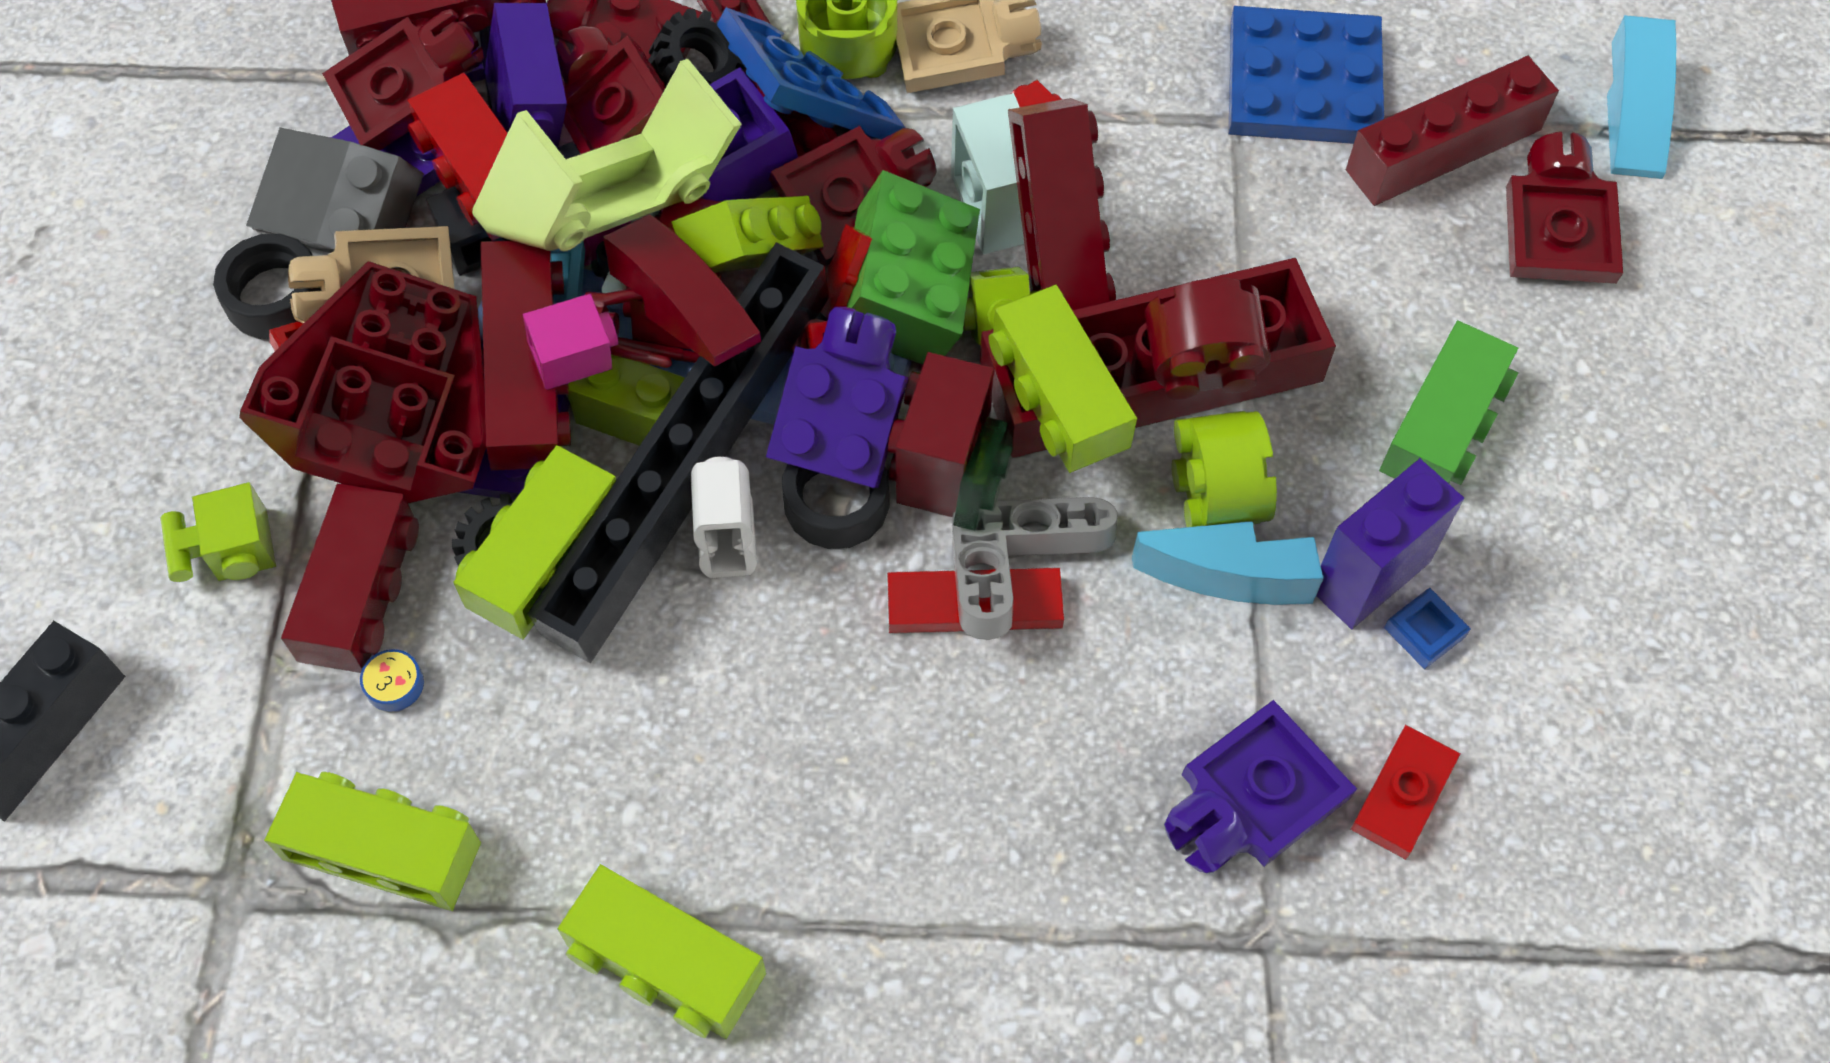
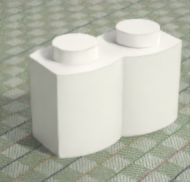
M713 457L704 462L696 463L691 471L693 537L699 550V567L709 578L751 575L756 569L757 560L753 499L750 495L749 471L740 460H733L728 457Z

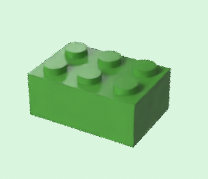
M882 170L858 207L855 227L870 236L872 240L860 269L857 283L852 290L846 307L856 309V311L862 312L864 315L871 313L881 316L894 323L896 335L891 353L923 365L927 352L946 356L962 336L980 209Z

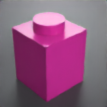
M591 293L523 314L527 342L546 390L612 369L610 347L618 345V337L610 314L608 312L598 313Z

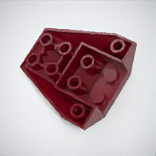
M367 261L259 366L241 407L239 418L292 469L341 484L404 494L408 503L473 489L486 450L485 387L477 296Z

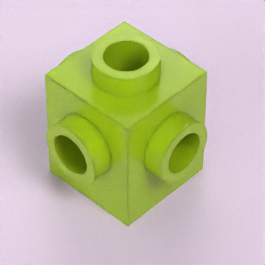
M1020 267L971 272L963 331H971V336L978 345H981V333L994 329L995 308L1037 292L1030 291L1029 274Z

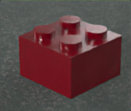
M927 352L921 373L911 372L904 396V404L909 405L905 420L896 418L888 443V452L894 453L889 469V480L896 481L897 504L953 517V513L958 507L966 504L990 428L993 367Z

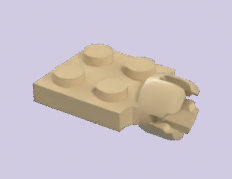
M910 0L897 3L898 28L896 42L906 92L912 93L1005 75L1004 61L1008 58L1031 55L1040 51L1042 42L1040 39H1036L1041 35L1039 12L1036 8H1025L1037 5L1035 0Z
M448 226L335 231V249L333 252L322 256L296 257L290 261L288 269V285L290 289L321 288V291L292 293V299H290L291 310L295 320L301 323H305L367 261L455 289Z

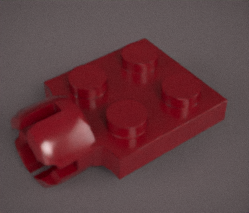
M547 0L554 38L561 39L575 46L568 31L582 26L595 27L601 30L606 38L609 37L613 45L619 43L628 35L641 47L647 59L651 56L648 54L650 47L665 22L669 21L672 15L679 11L683 16L687 9H693L671 0ZM695 10L697 18H699L702 12ZM681 48L684 59H686L691 48Z
M454 10L442 11L422 24L421 27H417L409 17H406L322 73L360 145L382 150L409 132L408 124L414 122V118L407 101L408 99L462 73L468 74L480 66L486 59L482 47L473 52L479 46L478 40L467 24L463 21L455 22L459 16Z
M582 26L568 31L577 48L571 53L565 42L559 39L556 45V52L561 76L565 82L564 91L567 101L563 124L579 152L583 154L641 134L666 88L641 47L628 35L619 43L613 45L610 38H606L604 33L595 27Z
M858 126L771 171L769 181L779 197L809 196L811 205L817 210L821 220L820 235L824 247L814 250V253L822 265L830 264L845 224L855 227L858 207L882 170L924 187L932 183L937 173L936 163L930 148L915 154L913 147L924 141L917 131L903 128L881 140H871L864 133L861 126Z
M1554 132L1538 138L1527 155L1528 175H1511L1506 185L1510 277L1617 284L1623 275L1617 182L1599 179L1594 173L1592 147L1586 137L1575 132L1570 134L1571 154L1564 155L1562 132Z

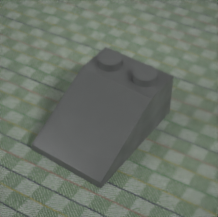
M279 127L246 226L268 234H283L298 239L306 246L331 253L335 249V231L406 228L424 173L401 157L350 141Z

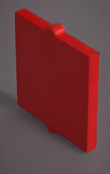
M845 224L826 275L829 299L820 312L827 319L834 307L847 306L872 240L870 236L848 224Z

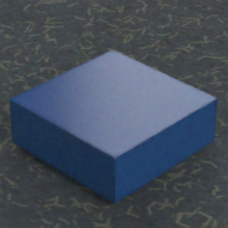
M1430 587L1390 617L1384 626V629L1424 670L1466 638L1471 630Z

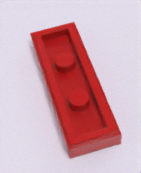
M1060 568L1010 569L1013 593V620L1010 630L1063 628L1064 612ZM996 569L969 571L975 574L985 575L996 571ZM955 571L887 572L889 633L963 631L959 622ZM979 597V606L982 612H991L990 597Z

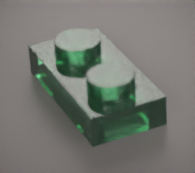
M990 417L986 418L961 479L954 526L976 531L983 510L993 512L995 509L1001 482L1008 475L1014 451L1013 446L1005 445L1008 423L1006 421Z

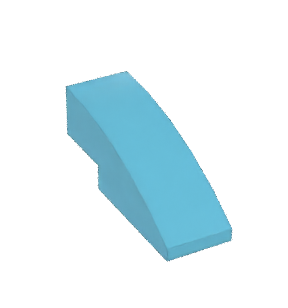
M1624 15L1611 43L1613 83L1607 93L1611 174L1663 179L1667 168L1675 100L1676 20Z
M1253 522L1137 532L1132 554L1133 568L1192 592L1237 602L1271 605L1313 604L1323 581L1314 537L1257 542Z

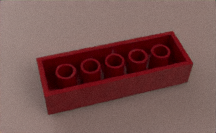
M1296 257L1211 277L1240 280L1242 290L1250 292L1251 285H1253L1259 291L1271 360L1268 366L1256 375L1257 385L1241 393H1227L1223 391V388L1200 391L1197 395L1187 399L1175 400L1166 397L1165 387L1156 381L1145 319V309L1150 301L1157 296L1160 298L1161 305L1175 298L1174 287L1177 286L1072 310L1137 417L1135 428L1324 381L1336 345ZM993 329L983 331L981 333L980 365L994 368L992 405L1011 459L1047 450L1040 433L1041 423L1033 409L1026 411L1017 397L1014 387L1015 378L1007 365L1000 366L993 356L989 344V335L993 333Z

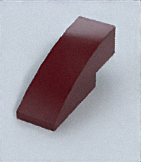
M646 215L603 236L610 275L643 298L647 318L709 363L717 366L761 342L760 331L719 277L694 250L652 215Z

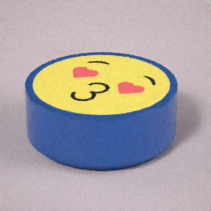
M389 649L375 654L365 663L360 674V686L374 707L382 711L395 712L411 706L419 698L424 687V676L418 663L409 653L398 649Z

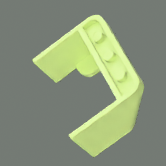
M689 59L682 60L678 64L641 134L569 159L563 157L527 110L516 114L472 210L473 216L488 234L548 251L560 249L564 252L571 250L587 237L678 202L684 201L685 204H689L698 200L709 189V178L742 124Z

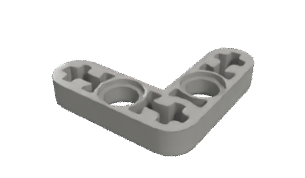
M1076 497L980 501L966 503L958 507L953 513L952 544L959 622L962 630L969 636L983 640L996 639L1005 635L1012 627L1013 593L1008 556L1104 551L1111 547L1116 540L1118 512L1115 506L1101 498ZM1037 522L1045 524L1049 528L1041 532H1030L1024 530L1021 526L1025 523ZM1060 524H1066V528H1060ZM1003 526H1009V530H1003ZM982 563L994 566L996 571L981 575L970 572L968 567ZM979 597H990L991 612L981 611Z

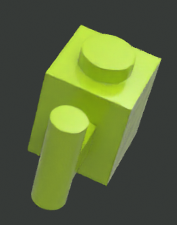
M250 482L192 496L195 526L186 528L185 516L178 511L167 512L160 517L168 578L173 582H184L193 577L191 559L198 557L203 558L218 581L227 579L243 580L256 575L258 571L276 567L267 509Z

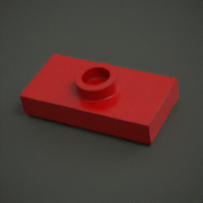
M1405 724L1350 830L1406 860L1412 852L1461 753Z

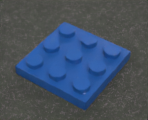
M1233 6L1230 30L1228 135L1354 144L1358 130L1384 119L1382 16Z

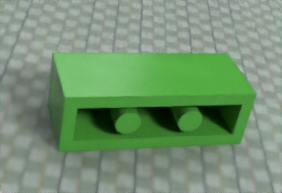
M1457 320L1391 442L1379 471L1395 479L1421 458L1447 483L1452 481L1461 486L1477 456L1466 451L1471 440L1474 439L1483 444L1498 413L1488 409L1492 399L1495 398L1504 402L1519 373L1509 368L1519 347Z

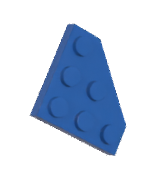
M727 7L725 8L717 26L729 42L728 48L743 62L747 68V76L758 84L765 95L764 101L770 107L784 114H791L793 110L806 114L814 122L826 128H833L835 124L849 130L861 126L864 133L871 140H875V138L883 139L905 128L904 124L885 100L870 90L866 91L863 96L858 88L841 78L843 72L811 51L806 52L804 56L797 47L782 39L784 36L783 32L768 22Z

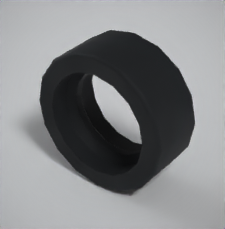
M259 234L240 241L228 250L216 266L213 286L218 301L230 322L242 333L258 339H269L270 329L297 322L291 310L290 299H292V293L321 291V288L294 289L282 300L267 305H251L242 302L240 296L247 283L258 274L274 268H289L291 260L296 257L313 256L312 252L298 239L283 234Z
M787 464L782 475L785 515L794 532L808 543L827 549L851 548L869 540L883 526L890 508L889 479L886 466H884L879 488L869 487V498L859 510L846 516L829 517L814 512L807 507L803 500L805 484L813 476L819 474V472Z

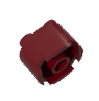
M1209 278L1174 287L1175 298L1162 305L1160 304L1159 296L1150 301L1145 309V319L1155 379L1160 385L1165 387L1166 397L1175 400L1187 399L1197 395L1200 391L1223 388V391L1227 393H1241L1257 385L1256 375L1268 366L1271 354L1260 295L1256 287L1251 285L1250 292L1241 289L1240 280Z

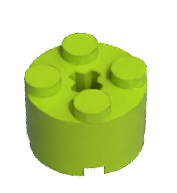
M796 0L799 47L804 56L808 51L813 52L843 72L842 79H856L865 76L876 78L886 72L888 63L894 56L897 48V0Z
M1238 411L1175 420L1174 437L1177 450L1181 453V458L1172 460L1171 470L1175 491L1177 493L1186 492L1188 500L1184 501L1186 527L1253 522V525L1273 520L1277 503L1276 476L1267 477L1265 458L1273 457L1269 433L1261 414L1258 411Z

